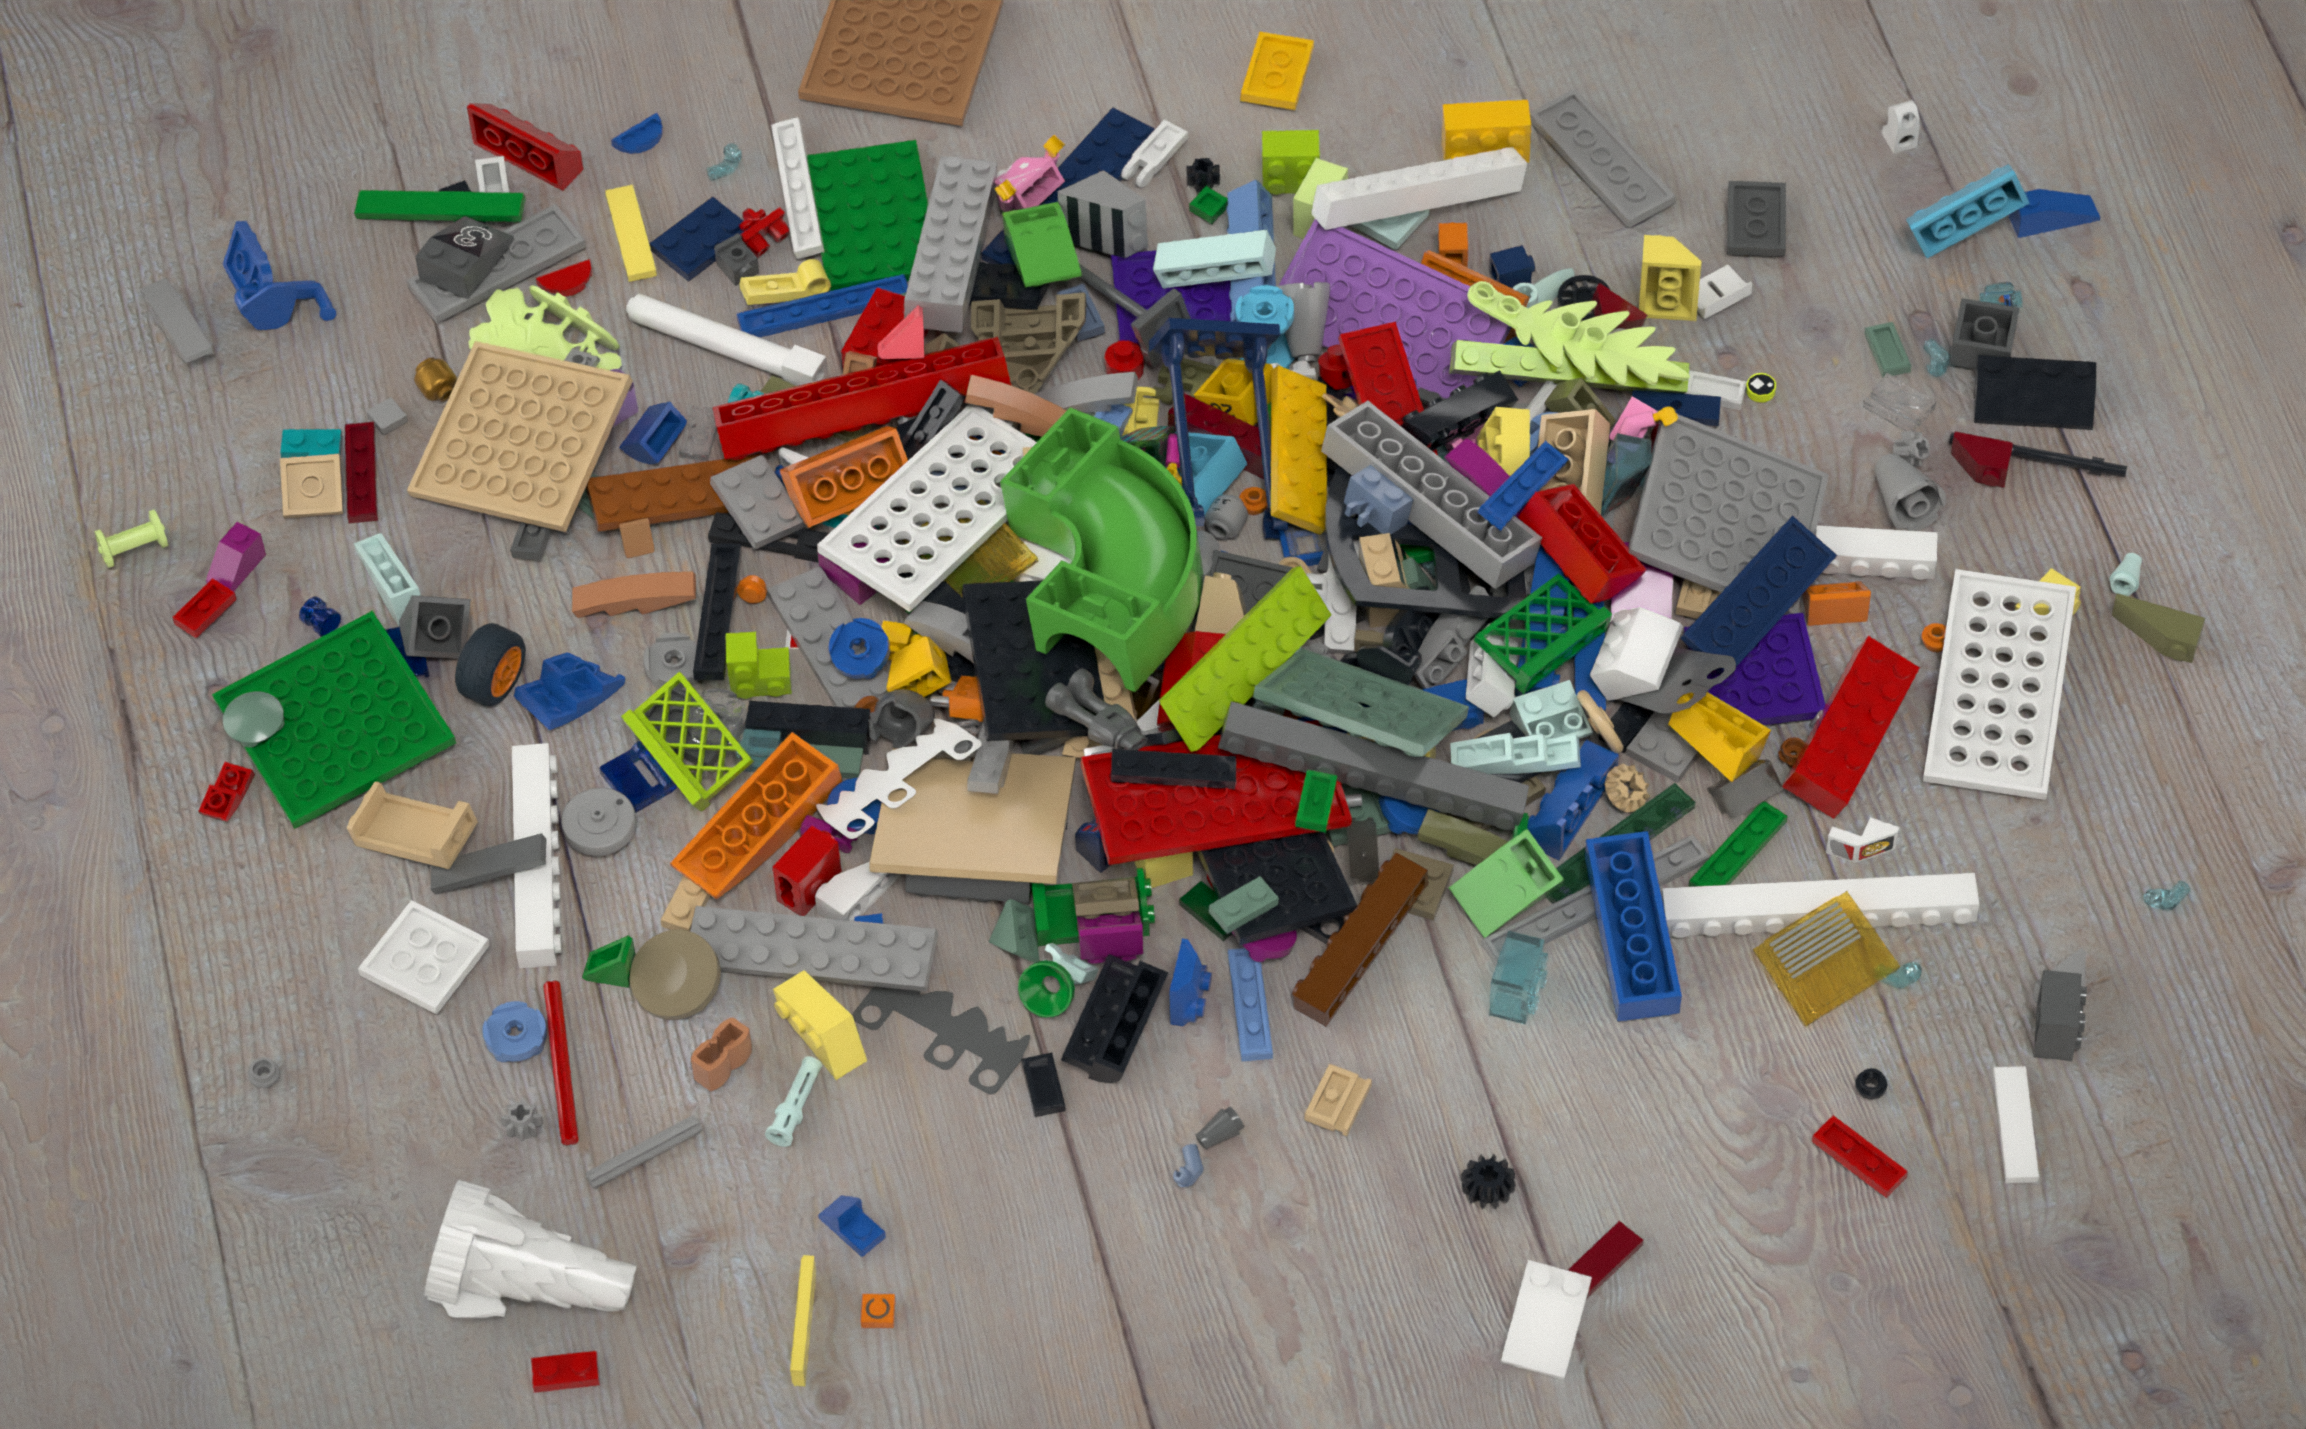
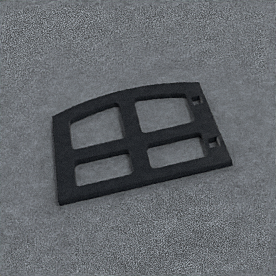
M1338 465L1327 495L1325 536L1333 568L1354 606L1499 618L1527 597L1524 570L1506 582L1507 597L1463 593L1460 590L1458 559L1418 527L1408 524L1391 535L1398 544L1427 546L1433 550L1436 590L1383 587L1371 584L1357 556L1353 540H1359V537L1382 533L1368 522L1360 527L1357 524L1358 520L1345 515L1347 505L1344 503V499L1352 475Z

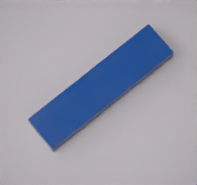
M1545 441L1483 503L1478 513L1501 531L1528 504L1535 492L1540 491L1565 466L1569 459Z

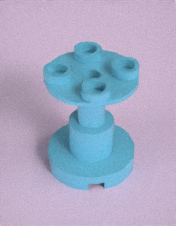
M1261 285L1249 289V294L1243 298L1241 295L1236 302V322L1279 324L1281 335L1267 350L1266 363H1278L1281 367L1289 369L1290 364L1295 358L1291 356L1284 333L1294 321L1293 300L1290 296L1288 298L1284 295L1282 289L1275 286Z

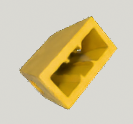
M920 634L912 636L910 644L895 652L892 656L886 690L891 692L906 689L917 692L925 697L951 683L944 651L930 637H923Z

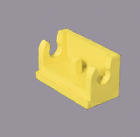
M1137 387L1135 403L1124 404L1132 408V414L1121 437L1125 436L1128 438L1146 427H1157L1159 399L1143 397L1145 395L1155 396V389ZM1154 429V430H1152L1151 432H1149V433H1148V434H1149L1148 436H1150L1151 434H1153L1154 432H1156V431H1155L1156 429ZM1152 437L1144 440L1146 444L1145 450H1151L1155 446V440H1152Z

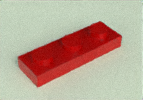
M1834 1115L1812 1136V1142L1885 1198L1907 1178L1908 1171Z

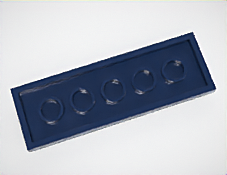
M1792 515L1680 639L1694 651L1731 656L1735 659L1737 667L1838 555ZM1717 668L1715 670L1721 675L1725 669Z

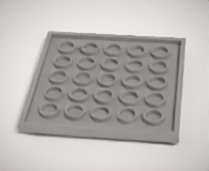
M1678 414L1677 421L1666 427L1660 419L1628 553L1636 556L1639 561L1722 593L1792 515L1814 535L1816 534L1829 474ZM1801 596L1784 615L1798 613Z

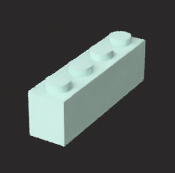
M1267 230L1158 243L1153 271L1162 288L1272 275L1276 247Z

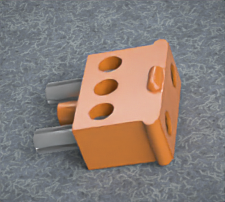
M961 676L957 684L949 683L938 689L939 693H943L942 696L932 695L930 700L932 706L949 708V717L973 719L983 722L976 677Z

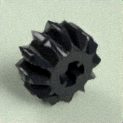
M1480 1154L1478 1162L1469 1160L1467 1169H1464L1461 1174V1180L1463 1181L1462 1192L1469 1195L1468 1200L1470 1204L1480 1201V1206L1483 1210L1486 1204L1491 1203L1496 1209L1499 1206V1201L1507 1203L1510 1199V1194L1515 1191V1172L1513 1168H1508L1506 1159L1497 1162L1495 1154L1490 1159H1485Z

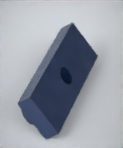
M1633 390L1632 397L1657 411L1670 406L1678 415L1703 425L1719 426L1720 396Z

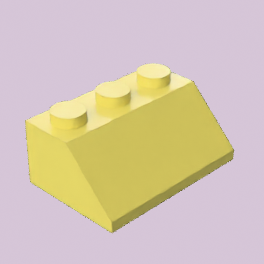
M1644 235L1639 309L1648 315L1647 318L1696 321L1701 260L1676 238L1662 235Z

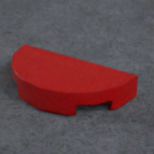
M590 259L537 277V285L546 292L559 293L564 297L575 295L586 288L585 284L592 277Z

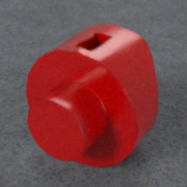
M1127 340L1117 341L1108 346L1105 351L1106 375L1135 372L1139 380L1144 374V357L1141 347L1137 343Z
M1330 346L1327 352L1323 353L1318 359L1319 375L1334 389L1348 388L1353 384L1341 346ZM1342 372L1346 373V378L1342 377Z

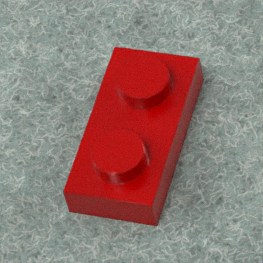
M212 578L172 617L174 624L197 638L237 600L235 592Z
M597 1351L531 1358L534 1393L600 1385Z

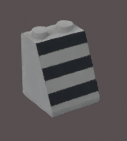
M1104 170L1058 191V203L1065 215L1073 245L1122 258H1127L1148 248L1146 199Z

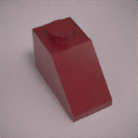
M1955 431L1951 455L1974 482L2005 488L2013 442Z

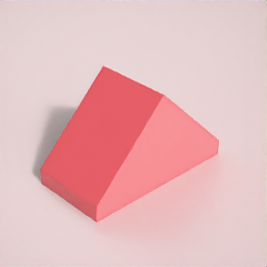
M918 305L878 344L879 357L882 359L924 358L922 307Z

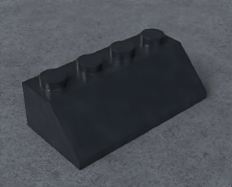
M1978 355L1974 377V423L2093 430L2096 397V362Z

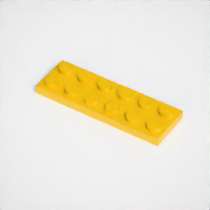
M1277 365L1271 371V516L1321 535L1325 531V507L1327 501V455L1321 451L1327 429L1326 400L1322 397L1324 393L1326 394V385Z

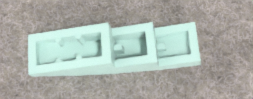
M1510 733L1450 743L1451 764L1487 774H1520L1581 767L1579 739L1576 734L1546 739L1544 734L1513 739Z

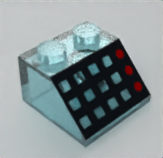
M1619 433L1615 436L1607 451L1601 516L1606 515L1629 500L1637 487L1643 485L1645 474L1651 465V440Z

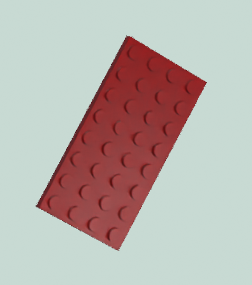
M1318 720L1306 721V723L1323 727ZM1221 735L1212 736L1199 750L1192 752L1184 741L1146 746L1138 751L1236 756L1235 789L1111 782L1112 752L1083 756L1080 762L1109 865L1319 832L1295 827L1306 773L1219 749L1218 745ZM1336 781L1326 830L1350 827L1352 823L1348 804L1339 781Z

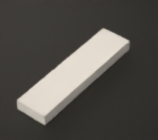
M2026 1066L1994 1067L1993 1079L2005 1183H2036L2039 1179Z

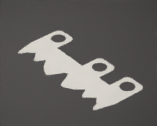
M934 718V724L936 725L934 733L918 735L916 737L918 746L902 747L887 753L886 757L889 764L887 771L863 770L856 781L854 792L841 791L837 804H830L828 806L817 804L816 807L828 824L849 839L857 838L874 825V820L862 812L861 809L876 798L889 808L901 806L916 793L915 789L902 781V779L942 750L956 760H962L976 751L982 743L957 724ZM969 740L973 743L972 748L966 753L959 754L954 751L955 745L961 741ZM903 788L907 791L906 797L898 802H891L888 799L889 794L895 789ZM855 819H864L866 821L864 828L860 831L849 832L847 830V825Z

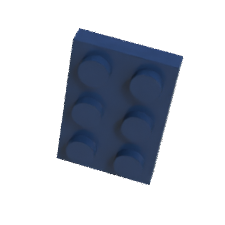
M711 197L650 242L649 246L652 253L689 282L716 262L715 245L738 233L741 235L745 232L739 227L743 220L715 197Z

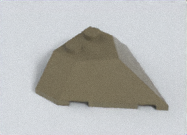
M1086 293L1056 295V305L1039 306L1038 310L1005 309L1000 299L971 302L972 331L979 341L998 336L1005 356L1011 385L1032 394L1037 393L1086 322Z

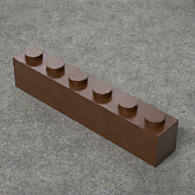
M1397 852L1390 861H1384L1378 872L1379 877L1373 885L1368 884L1357 908L1353 913L1345 916L1343 927L1339 932L1335 931L1332 933L1327 942L1325 952L1322 956L1317 955L1309 968V974L1304 980L1300 979L1292 991L1295 1010L1325 1027L1330 1023L1429 884L1428 870Z

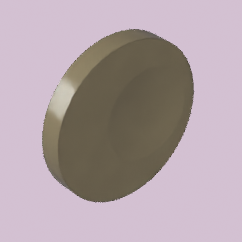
M679 929L659 933L645 942L635 955L630 969V985L636 1000L649 1013L666 1020L685 1019L704 1009L716 994L721 978L720 962L711 945L698 934Z

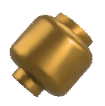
M433 357L425 359L416 367L415 384L427 400H448L457 382L455 373L443 359H435Z

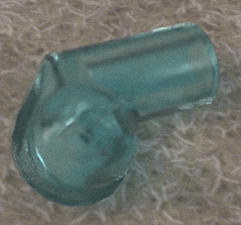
M2178 881L2171 890L2160 888L2148 889L2144 894V901L2147 905L2156 909L2173 910L2191 889L2186 882Z

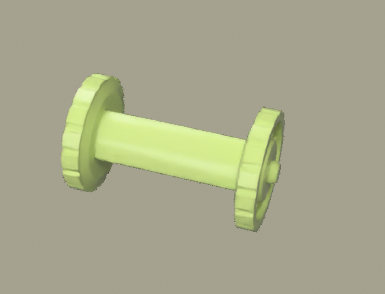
M155 509L149 511L150 522L107 538L100 529L94 531L99 546L98 551L102 554L108 568L114 566L113 556L154 540H157L162 548L168 546L164 532L165 527L161 524Z

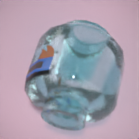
M2008 281L1988 284L1985 286L1984 292L1980 293V301L2018 308L2023 307L2021 290L2015 291L2013 283Z

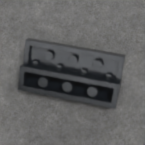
M1108 954L1061 1061L1089 1072L1088 1079L1101 1083H1115L1119 1081L1126 1070L1169 972L1141 960L1138 965H1134Z

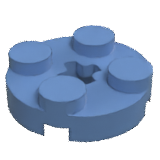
M512 1001L501 1004L492 1011V1016L489 1017L488 1021L485 1020L483 1024V1037L487 1049L494 1055L497 1061L515 1062L526 1060L543 1051L544 1042L547 1037L545 1019L538 1009L535 1011L533 1008L528 1007L527 1003ZM512 1027H517L519 1031H522L517 1036L508 1035L511 1033Z

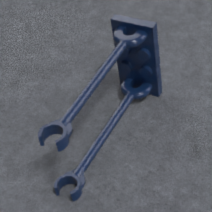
M1168 318L1148 342L1149 353H1161L1162 361L1170 371L1182 488L1192 507L1196 526H1204L1205 514L1202 505L1198 504L1194 489L1181 363L1184 355H1188L1190 358L1215 356L1219 360L1231 357L1244 358L1245 367L1252 374L1267 499V509L1262 523L1265 538L1279 539L1280 534L1278 530H1288V522L1271 516V430L1263 370L1267 361V350L1281 335L1279 324Z

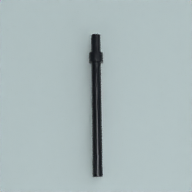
M1952 432L1950 435L1949 444L1953 443L1954 433ZM2013 444L2011 456L2088 470L2089 474L2101 476L2103 473L2125 478L2127 466L2104 462V458L2093 456L2092 459L2015 444Z

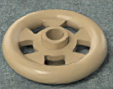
M1579 691L1577 699L1589 718L1587 720L1597 735L1600 733L1614 753H1621L1623 744L1613 729L1615 726L1603 708L1598 707L1587 691Z

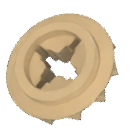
M1624 763L1609 771L1605 780L1606 793L1611 803L1619 810L1629 813L1643 808L1646 800L1650 797L1647 793V788L1650 784L1645 783L1643 779L1644 773L1637 772L1635 765L1626 766ZM1628 781L1630 782V788L1634 789L1631 793H1628V787L1624 785Z

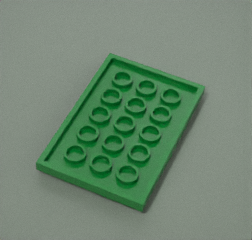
M916 140L807 155L825 251L821 252L823 268L831 283L829 291L902 274L909 281L929 205Z

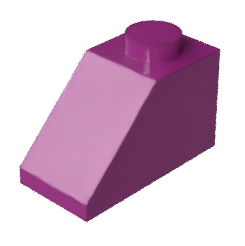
M237 521L219 541L206 583L214 578L227 588L235 591L266 556L261 533Z

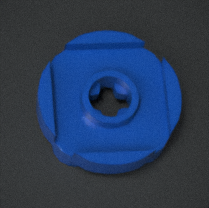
M867 618L853 619V622H849L846 625L843 623L838 626L831 635L828 646L834 666L841 674L854 679L874 678L878 671L885 666L890 655V641L884 630L878 623ZM861 642H864L866 651L856 655L852 647L854 645L859 646Z

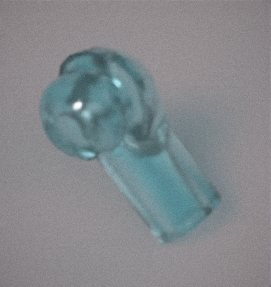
M730 143L724 147V155L726 156L723 161L706 168L711 181L735 172L742 159V151L738 149L736 144Z
M1929 339L1924 345V350L1933 359L1930 360L1931 365H1927L1926 368L1932 376L1940 377L1947 372L1950 354L1935 339Z
M1914 961L1906 963L1895 970L1879 964L1874 979L1901 989L1919 980L1922 968L1919 963Z

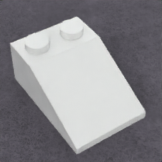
M1528 1260L1501 1363L1564 1380L1592 1277Z

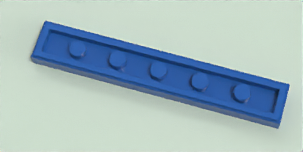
M902 274L736 313L741 331L759 338L862 314L877 287L901 295L907 291L908 283L905 275Z

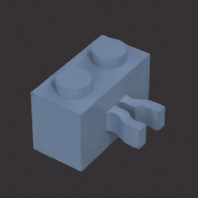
M1369 465L1350 477L1344 503L1347 505L1345 515L1350 517L1356 513L1359 515L1357 524L1360 527L1368 522L1382 534H1392L1407 525L1414 499L1372 465Z

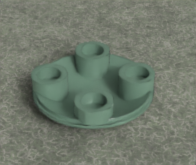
M265 692L245 693L235 698L227 706L223 715V726L232 739L241 742L244 747H254L258 742L270 738L283 728V708L280 702L271 694Z

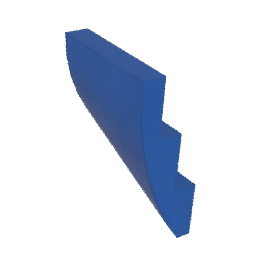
M566 652L543 660L540 679L515 687L514 698L546 728L552 730L579 718L600 705L625 684L626 678L621 674L613 677L601 672L599 665L584 661L580 657Z

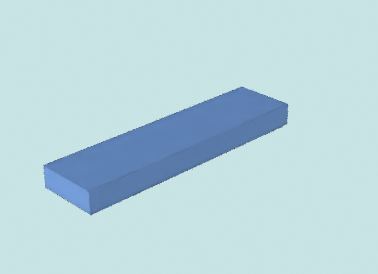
M1245 948L1229 949L1228 960L1241 1062L1273 1059L1261 962L1252 960L1249 956V951Z

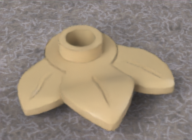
M1324 393L1322 395L1326 401L1335 407L1333 411L1339 417L1359 406V403L1349 396H1346L1341 401L1329 394Z

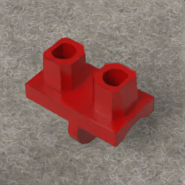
M778 207L767 216L763 209L755 212L753 209L747 208L742 212L744 221L739 224L741 230L745 231L741 234L742 241L757 258L765 254L770 247L769 243L763 238L764 236L770 234L777 243H780L790 233L789 227L783 220L785 212L781 207Z

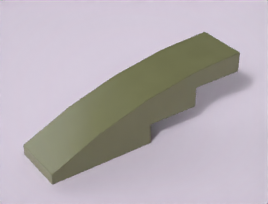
M1428 809L1418 832V840L1446 848L1447 856L1475 864L1476 866L1508 842L1479 827Z

